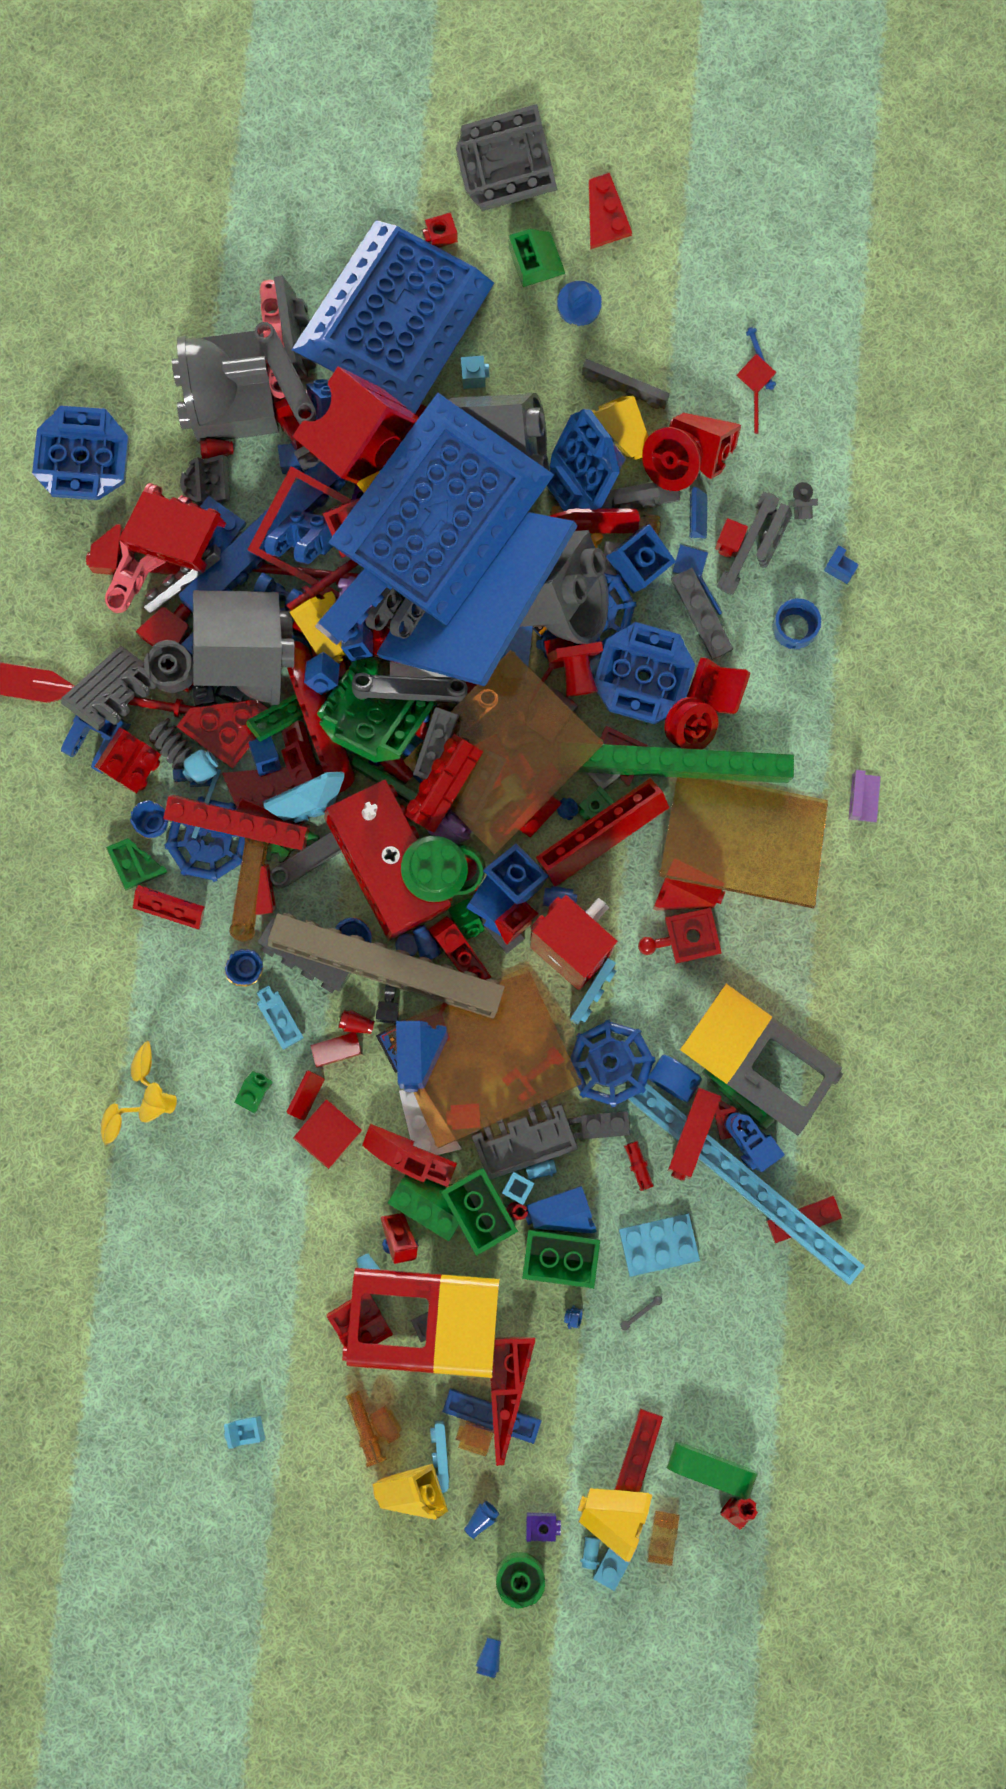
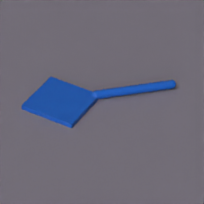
M680 545L673 572L680 574L693 568L717 614L721 615V609L701 577L708 552Z

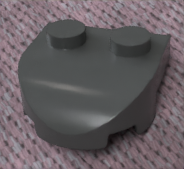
M219 455L209 459H201L199 457L192 459L186 472L181 474L180 486L183 494L200 505L204 503L208 496L218 503L229 502L230 488L227 457Z

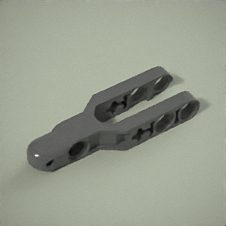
M386 587L381 593L384 596L381 602L376 607L372 605L369 609L366 625L370 629L382 630L391 618V633L400 638H407L412 634L425 611L416 605V609L412 613L413 602L392 588L390 590ZM389 595H391L392 601L390 605L387 606V598ZM403 599L404 601H403L402 605L400 606V608L398 609L397 613H396L395 616H394V614H393L394 611L396 610L397 606L399 605V603H400L401 600ZM379 614V623L375 625V617ZM404 621V629L402 632H399V626Z

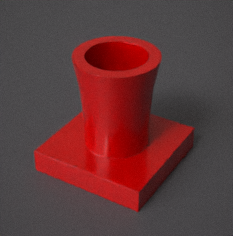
M602 642L557 648L547 654L549 663L564 661L566 697L598 692L589 657H593L603 651Z

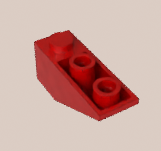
M448 916L428 929L458 972H472L477 975V978L483 980L491 978L487 969Z

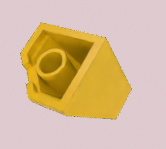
M621 396L600 405L598 411L592 410L611 436L614 444L626 457H634L635 460L642 458V451L648 434L634 396Z
M331 591L323 595L325 599L311 598L290 611V614L317 655L324 652L339 664L345 655L341 648L342 640L336 645L315 627L337 600Z
M433 1464L387 1476L372 1484L374 1497L382 1509L429 1519H438L448 1512Z
M590 1488L587 1496H582L577 1510L581 1512L579 1522L624 1561L630 1562L637 1548L643 1524H645L648 1516L652 1494Z

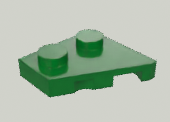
M129 838L106 847L125 891L167 873L164 866L158 864L149 854L139 849Z

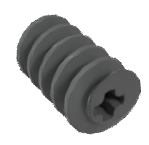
M167 718L153 728L149 741L155 743V748L161 750V755L167 757L166 761L169 764H173V770L184 769V760L191 756L194 747L185 748L188 740L179 741L182 733L173 734L177 727L173 725L168 728L167 725L171 720Z

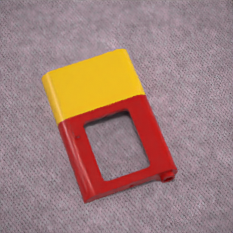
M355 1268L348 1344L343 1347L342 1361H346V1365L350 1367L492 1378L500 1279ZM364 1294H378L427 1299L429 1301L425 1346L419 1348L361 1343L358 1337L362 1296Z

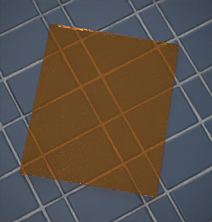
M512 650L499 661L486 686L477 684L451 711L459 715L453 735L461 737L482 750L483 753L451 804L450 809L492 853L496 854L604 744L603 740ZM424 740L404 760L405 765L409 766L413 771L415 770Z
M677 778L659 876L814 909L816 906L828 800L733 780Z
M524 967L496 980L505 987L494 1019L442 1003L404 1020L427 1022L433 1029H436L437 1025L446 1026L448 1030V1039L425 1088L413 1092L437 1148L582 1085L581 1079L577 1075L528 967ZM395 1024L386 1028V1034L389 1036L397 1054Z

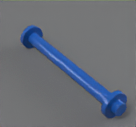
M750 327L746 335H750L756 354L764 360L755 335L757 329ZM771 379L765 385V388L773 390L777 384Z

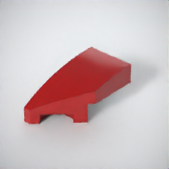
M721 1099L714 1116L720 1140L733 1138L725 1128V1118L730 1113L739 1112ZM739 1119V1120L737 1121V1122L739 1123V1126L736 1127V1128H737L738 1130H739V1129L743 1130L742 1127L740 1126L741 1120Z

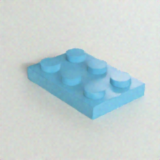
M689 1213L619 1229L629 1277L700 1261Z

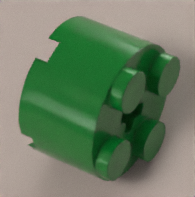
M513 1552L501 1561L496 1572V1588L501 1600L510 1607L521 1609L532 1606L541 1599L545 1590V1574L537 1558L525 1552ZM524 1576L526 1583L516 1584V1577Z

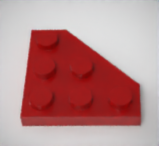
M257 700L193 707L188 710L176 727L233 769L248 750V742L256 739L255 735L246 725L247 720L268 708Z

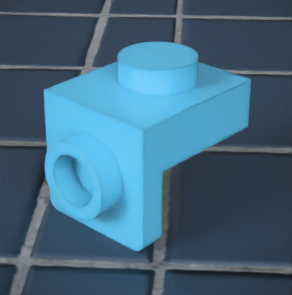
M261 1416L239 1419L224 1425V1436L229 1449L266 1440Z

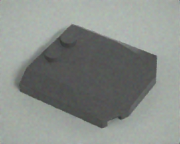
M537 104L461 126V135L456 145V152L466 194L481 211L558 190Z

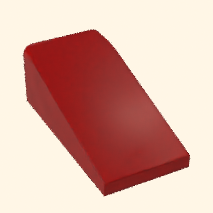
M268 863L261 866L256 915L273 913L277 908Z
M404 1213L381 1216V1223L394 1264L415 1260L418 1247Z

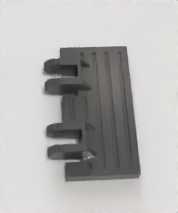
M283 275L274 277L284 349L300 380L307 379V370L314 369L317 365L310 359L292 351V348L302 334L301 327H306L310 322L306 314L308 306L302 298H296V293Z
M119 646L61 699V704L98 731L104 726L105 719L112 724H117L120 721L118 713L126 716L130 712L126 704L133 699L134 692L141 697H146L149 695V689L146 686L151 689H155L156 686L146 674L144 662L124 647Z
M540 1097V1104L546 1118L539 1120L532 1101L526 1102L533 1124L530 1125L527 1115L507 1122L510 1132H508L502 1113L497 1112L495 1113V1119L502 1134L494 1136L487 1116L481 1118L488 1140L485 1141L482 1131L472 1134V1138L483 1168L490 1180L578 1149L562 1103L552 1106L555 1115L553 1117L546 1097Z

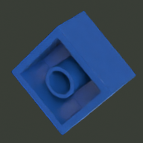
M650 524L637 530L606 555V558L632 593L645 588L676 562Z

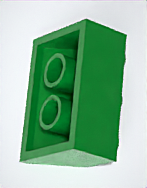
M484 1168L473 1171L441 1191L476 1256L518 1232Z
M405 1174L388 1201L389 1205L448 1242L459 1226L441 1193L447 1187L429 1179L421 1182Z
M528 1229L522 1279L594 1289L601 1240Z

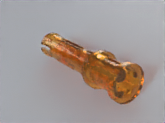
M360 1391L346 1395L345 1398L360 1437L358 1445L359 1448L363 1449L367 1460L366 1468L387 1460L386 1456H383L378 1443L380 1440L377 1434L374 1435Z

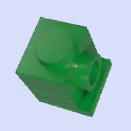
M599 786L579 804L578 808L580 811L578 814L587 822L615 802ZM597 802L600 807L595 810L591 807V804Z

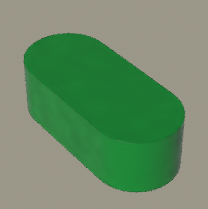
M707 1069L702 1071L703 1075L759 1127L767 1130L775 1121L773 1117Z
M675 1442L666 1467L678 1475L743 1499L750 1498L758 1476L756 1471L681 1442Z

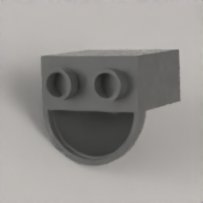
M255 331L202 338L177 337L178 358L172 359V370L176 387L182 386L184 401L177 402L178 417L181 429H192L198 444H200L201 440H205V438L230 440L279 433L273 404V394L269 385L267 360L255 337Z
M537 393L452 397L449 399V401L549 471L545 415Z
M589 530L574 531L520 627L545 626L555 636L576 644L593 643L600 637L608 615V586L604 573V554L600 548H595Z
M193 590L194 685L236 686L241 692L252 699L268 702L270 705H279L281 667L294 668L292 615L290 611H280L279 592Z

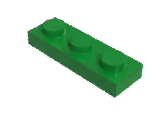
M294 694L281 701L279 705H274L248 719L246 725L261 742L303 719L304 715L297 696Z

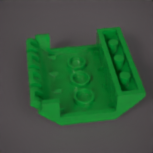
M367 657L365 660L353 661L349 666L350 670L344 673L338 685L328 696V701H325L317 712L321 719L319 724L333 742L373 762L399 759L437 701L384 698L359 699L355 697L352 692V680L356 674L380 675L377 673L379 661Z

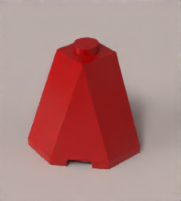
M682 413L674 417L669 424V427L686 430V432L688 431L700 440L703 453L700 471L709 479L716 477L724 470L726 464L723 461L727 459L729 453L733 454L741 430V425L738 423L689 413Z
M673 859L653 909L661 911L714 908L716 903H722L726 892L722 890L724 884Z

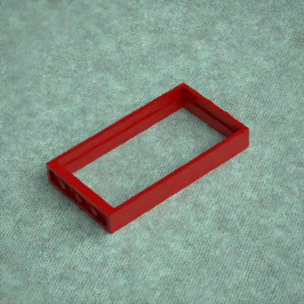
M291 466L248 551L314 586L319 580L281 559L267 554L260 547L296 478L342 503L352 499ZM329 586L323 590L325 593L332 591L336 599L339 598L340 592ZM379 614L375 617L377 621L380 620ZM389 619V621L386 624V626H388L389 628L390 623L392 621L391 619Z

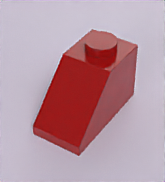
M116 524L91 544L90 552L86 554V565L92 573L115 574L122 559L119 540L124 530L122 525Z

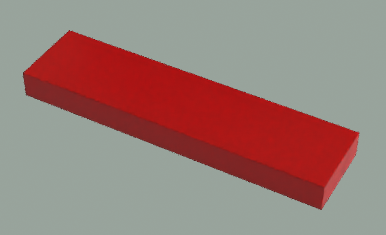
M640 1408L614 1490L640 1492L663 1416Z

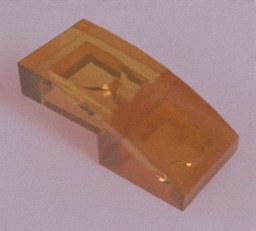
M655 1511L647 1558L648 1563L672 1566L680 1515Z

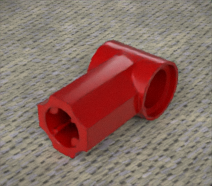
M733 1496L720 1511V1515L739 1530L748 1521L754 1520L758 1514L756 1503L752 1499L737 1500Z

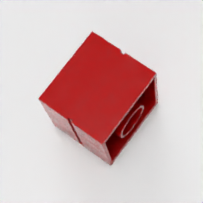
M338 366L328 381V386L331 390V404L328 411L322 418L316 421H302L292 437L339 477L357 484L360 480L380 471L419 417L386 390Z

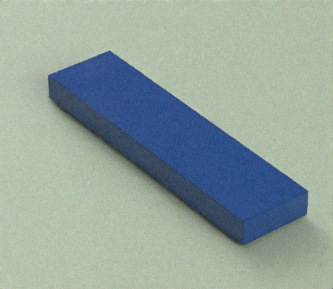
M450 1388L442 1411L443 1413L494 1430L492 1402ZM517 1412L511 1436L534 1444L542 1420Z

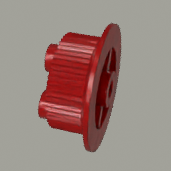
M664 427L654 431L645 441L642 451L643 465L647 475L657 486L668 491H680L689 487L696 480L703 462L701 442L688 431L686 432V430Z

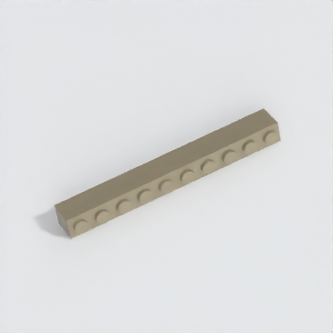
M277 913L268 938L269 947L493 1019L497 1013L505 987L496 980H483L477 978V975L472 972L465 971L461 973L455 971V968L450 965L442 964L440 966L433 964L428 958H415L409 956L410 954L403 950L393 951L387 949V946L382 943L374 942L371 944L365 942L360 936L351 935L349 937L343 935L338 929H325L319 927V924L309 920L303 922L288 913H283V915Z

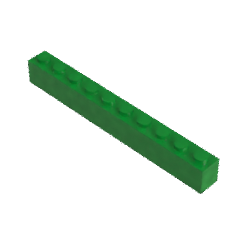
M561 742L558 748V770L563 772L789 783L794 778V755Z

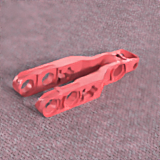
M265 280L260 285L262 322H268L274 327L284 347L275 282L273 280ZM263 331L264 338L268 337L271 331ZM267 361L269 385L275 403L286 397L281 387L276 384L278 381Z
M148 483L143 491L151 494L153 492L162 494V487ZM183 495L178 498L184 504L189 505V503H192L191 498ZM120 541L123 557L105 594V602L108 608L114 613L125 612L129 608L135 594L140 591L148 573L166 561L145 556L140 562H137L134 557L135 551L128 549Z

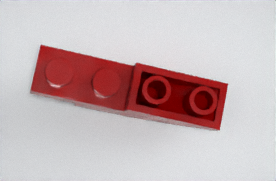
M297 721L282 730L285 748L281 752L295 787L324 774L322 766L315 763L304 722Z
M373 1124L369 1125L362 1146L371 1154L394 1169L421 1182L429 1179L446 1187L449 1186L457 1166L456 1162L413 1146L414 1141Z

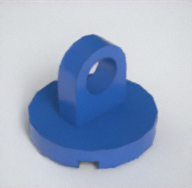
M573 281L566 284L561 289L557 298V310L560 317L571 325L585 326L592 323L598 317L602 306L599 290L593 284L586 281Z

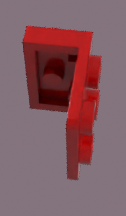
M700 657L687 697H695L703 703L709 704L717 713L736 714L751 674L746 669L723 668L708 658Z

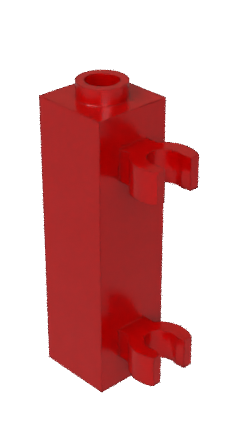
M698 1088L667 1170L672 1172L671 1177L681 1181H685V1178L691 1179L720 1102V1095Z

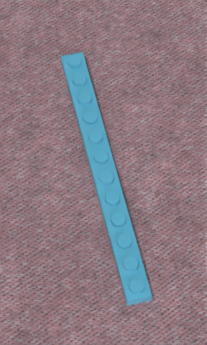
M646 1083V1091L643 1094L639 1093L628 1100L674 1139L679 1141L687 1116ZM707 1134L698 1159L846 1284L850 1285L865 1266Z

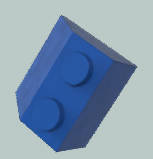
M514 844L483 870L515 904L529 900L543 887L549 877L517 844Z

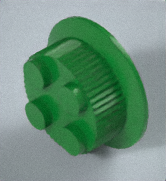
M428 836L415 841L406 850L401 862V875L405 886L413 895L429 902H441L452 898L461 890L467 878L468 867L464 853L454 842L440 836Z

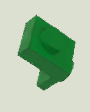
M469 898L448 909L457 928L466 940L476 937L485 930L479 916L466 908L470 902Z
M252 1071L244 1080L234 1103L255 1114L273 1082L267 1079L265 1075Z

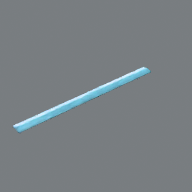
M217 769L218 772L212 779L204 801L205 803L209 804L221 772L220 769ZM195 826L192 838H197L200 827Z

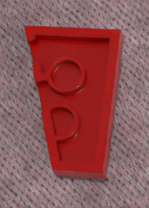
M610 172L589 179L590 250L632 236V229Z
M281 767L279 771L260 777L257 770L222 773L236 806L240 797L263 805L262 801L295 787L287 767Z

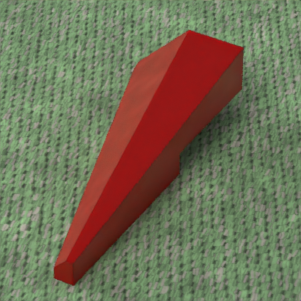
M535 1337L495 1338L493 1377L490 1380L496 1466L505 1464L535 1345Z

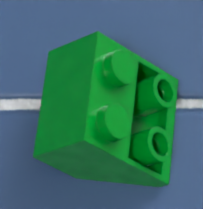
M530 228L509 235L508 248L522 287L565 274L551 232Z

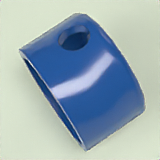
M795 598L786 601L780 606L773 620L772 631L775 639L788 649L807 647L814 641L821 628L820 612L812 602L805 599ZM799 615L807 621L808 632L803 639H792L781 630L782 622L787 616Z
M668 1055L660 1057L648 1077L655 1085L686 1103L690 1101L702 1081L701 1076Z

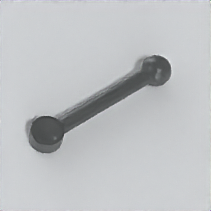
M655 1296L653 1302L628 1321H622L620 1324L621 1329L624 1331L628 1330L634 1321L655 1305H661L662 1298Z

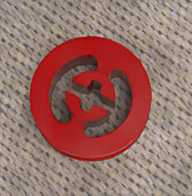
M695 697L683 698L676 702L667 714L664 725L665 735L672 744L679 746L681 749L702 750L711 743L716 735L718 715L712 706L703 703Z

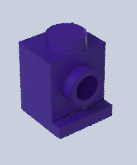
M527 1512L526 1542H556V1535L561 1536V1520H556V1513ZM543 1524L548 1526V1531L545 1533L539 1531V1527Z

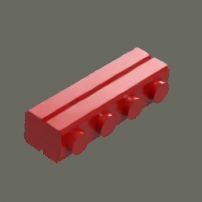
M455 734L452 738H449L444 744L442 755L433 762L432 771L428 778L421 782L416 798L407 805L405 816L434 833L483 751Z

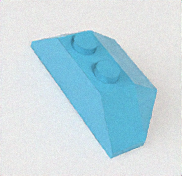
M326 772L299 786L262 801L263 806L283 821H295V824L308 822L309 817L324 815L326 808L335 804L344 779V773Z

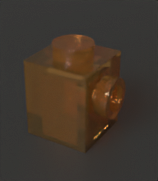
M466 1421L464 1427L459 1426L455 1440L459 1441L458 1448L486 1457L494 1430Z

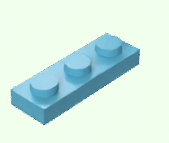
M609 958L607 959L570 1019L577 1025L580 1021L586 1022L592 1012L589 1009L592 1001L598 1002L604 993L601 987L605 980L610 983L617 970L613 969L616 964Z

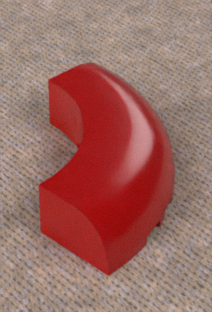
M294 641V668L287 667L323 772L344 773V779L339 793L352 785L355 780V774L346 748L333 742L319 724L321 719L317 712L323 703L328 701L326 693L319 694L304 683L306 662L311 660L313 656L306 645Z

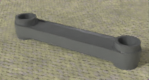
M268 322L259 323L255 328V337L299 424L304 420L316 421L317 413L274 327ZM263 331H271L268 337H260ZM305 411L312 412L308 419H302L301 414Z
M763 491L756 505L759 511L729 572L724 571L719 580L717 588L732 595L735 593L741 580L737 576L767 515H772L780 499L776 495Z
M358 673L352 680V692L359 699L384 698L460 704L467 697L468 690L466 682L456 678L437 679Z
M330 832L271 870L270 879L273 886L285 888L341 853L332 833ZM278 872L286 873V878L281 883L274 881V876Z

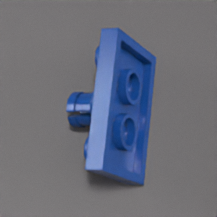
M208 496L201 505V508L204 510L211 508L218 511L226 525L224 528L216 527L207 547L209 548L215 543L222 553L236 540L247 523Z

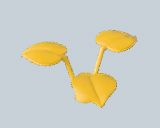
M150 1041L145 1042L139 1048L131 1064L132 1079L137 1082L140 1080L148 1086L144 1092L142 1104L140 1107L119 1109L118 1104L113 1103L106 1109L101 1122V1136L104 1145L113 1142L118 1136L122 1124L121 1115L123 1113L139 1112L140 1121L147 1123L163 1113H173L176 1108L177 1098L175 1095L163 1093L158 1083H150L146 1080L152 1065Z

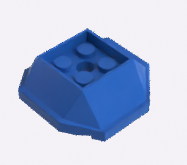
M59 406L53 412L54 414L37 429L32 474L52 497L100 500L125 483L130 438L106 409ZM80 455H87L85 460L77 461Z
M582 409L580 412L570 416L551 455L550 472L554 476L547 487L564 511L570 509H601L626 460L591 410Z
M634 622L606 639L594 681L598 689L597 693L610 712L656 724L666 719L668 712L676 702L687 697L695 663L680 634ZM646 672L649 674L650 679L642 681L638 678V674Z

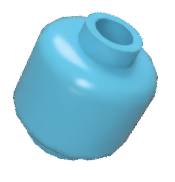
M198 750L184 760L185 770H183V774L189 782L195 781L201 785L217 774L219 764L210 751Z

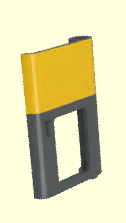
M727 983L720 990L709 1009L680 1048L683 1053L797 1136L803 1131L831 1085H836L843 1076L841 1072L842 1067ZM769 1039H773L823 1075L821 1084L807 1106L800 1105L752 1069L753 1063Z

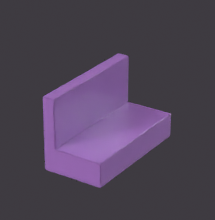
M856 770L852 774L848 819L877 822L881 776L865 775L866 771Z

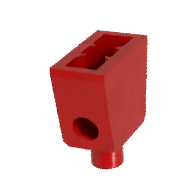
M180 604L174 613L162 607L140 626L136 633L152 647L156 643L165 640H172L182 644L192 632L190 626L185 623V620L192 612L183 604Z

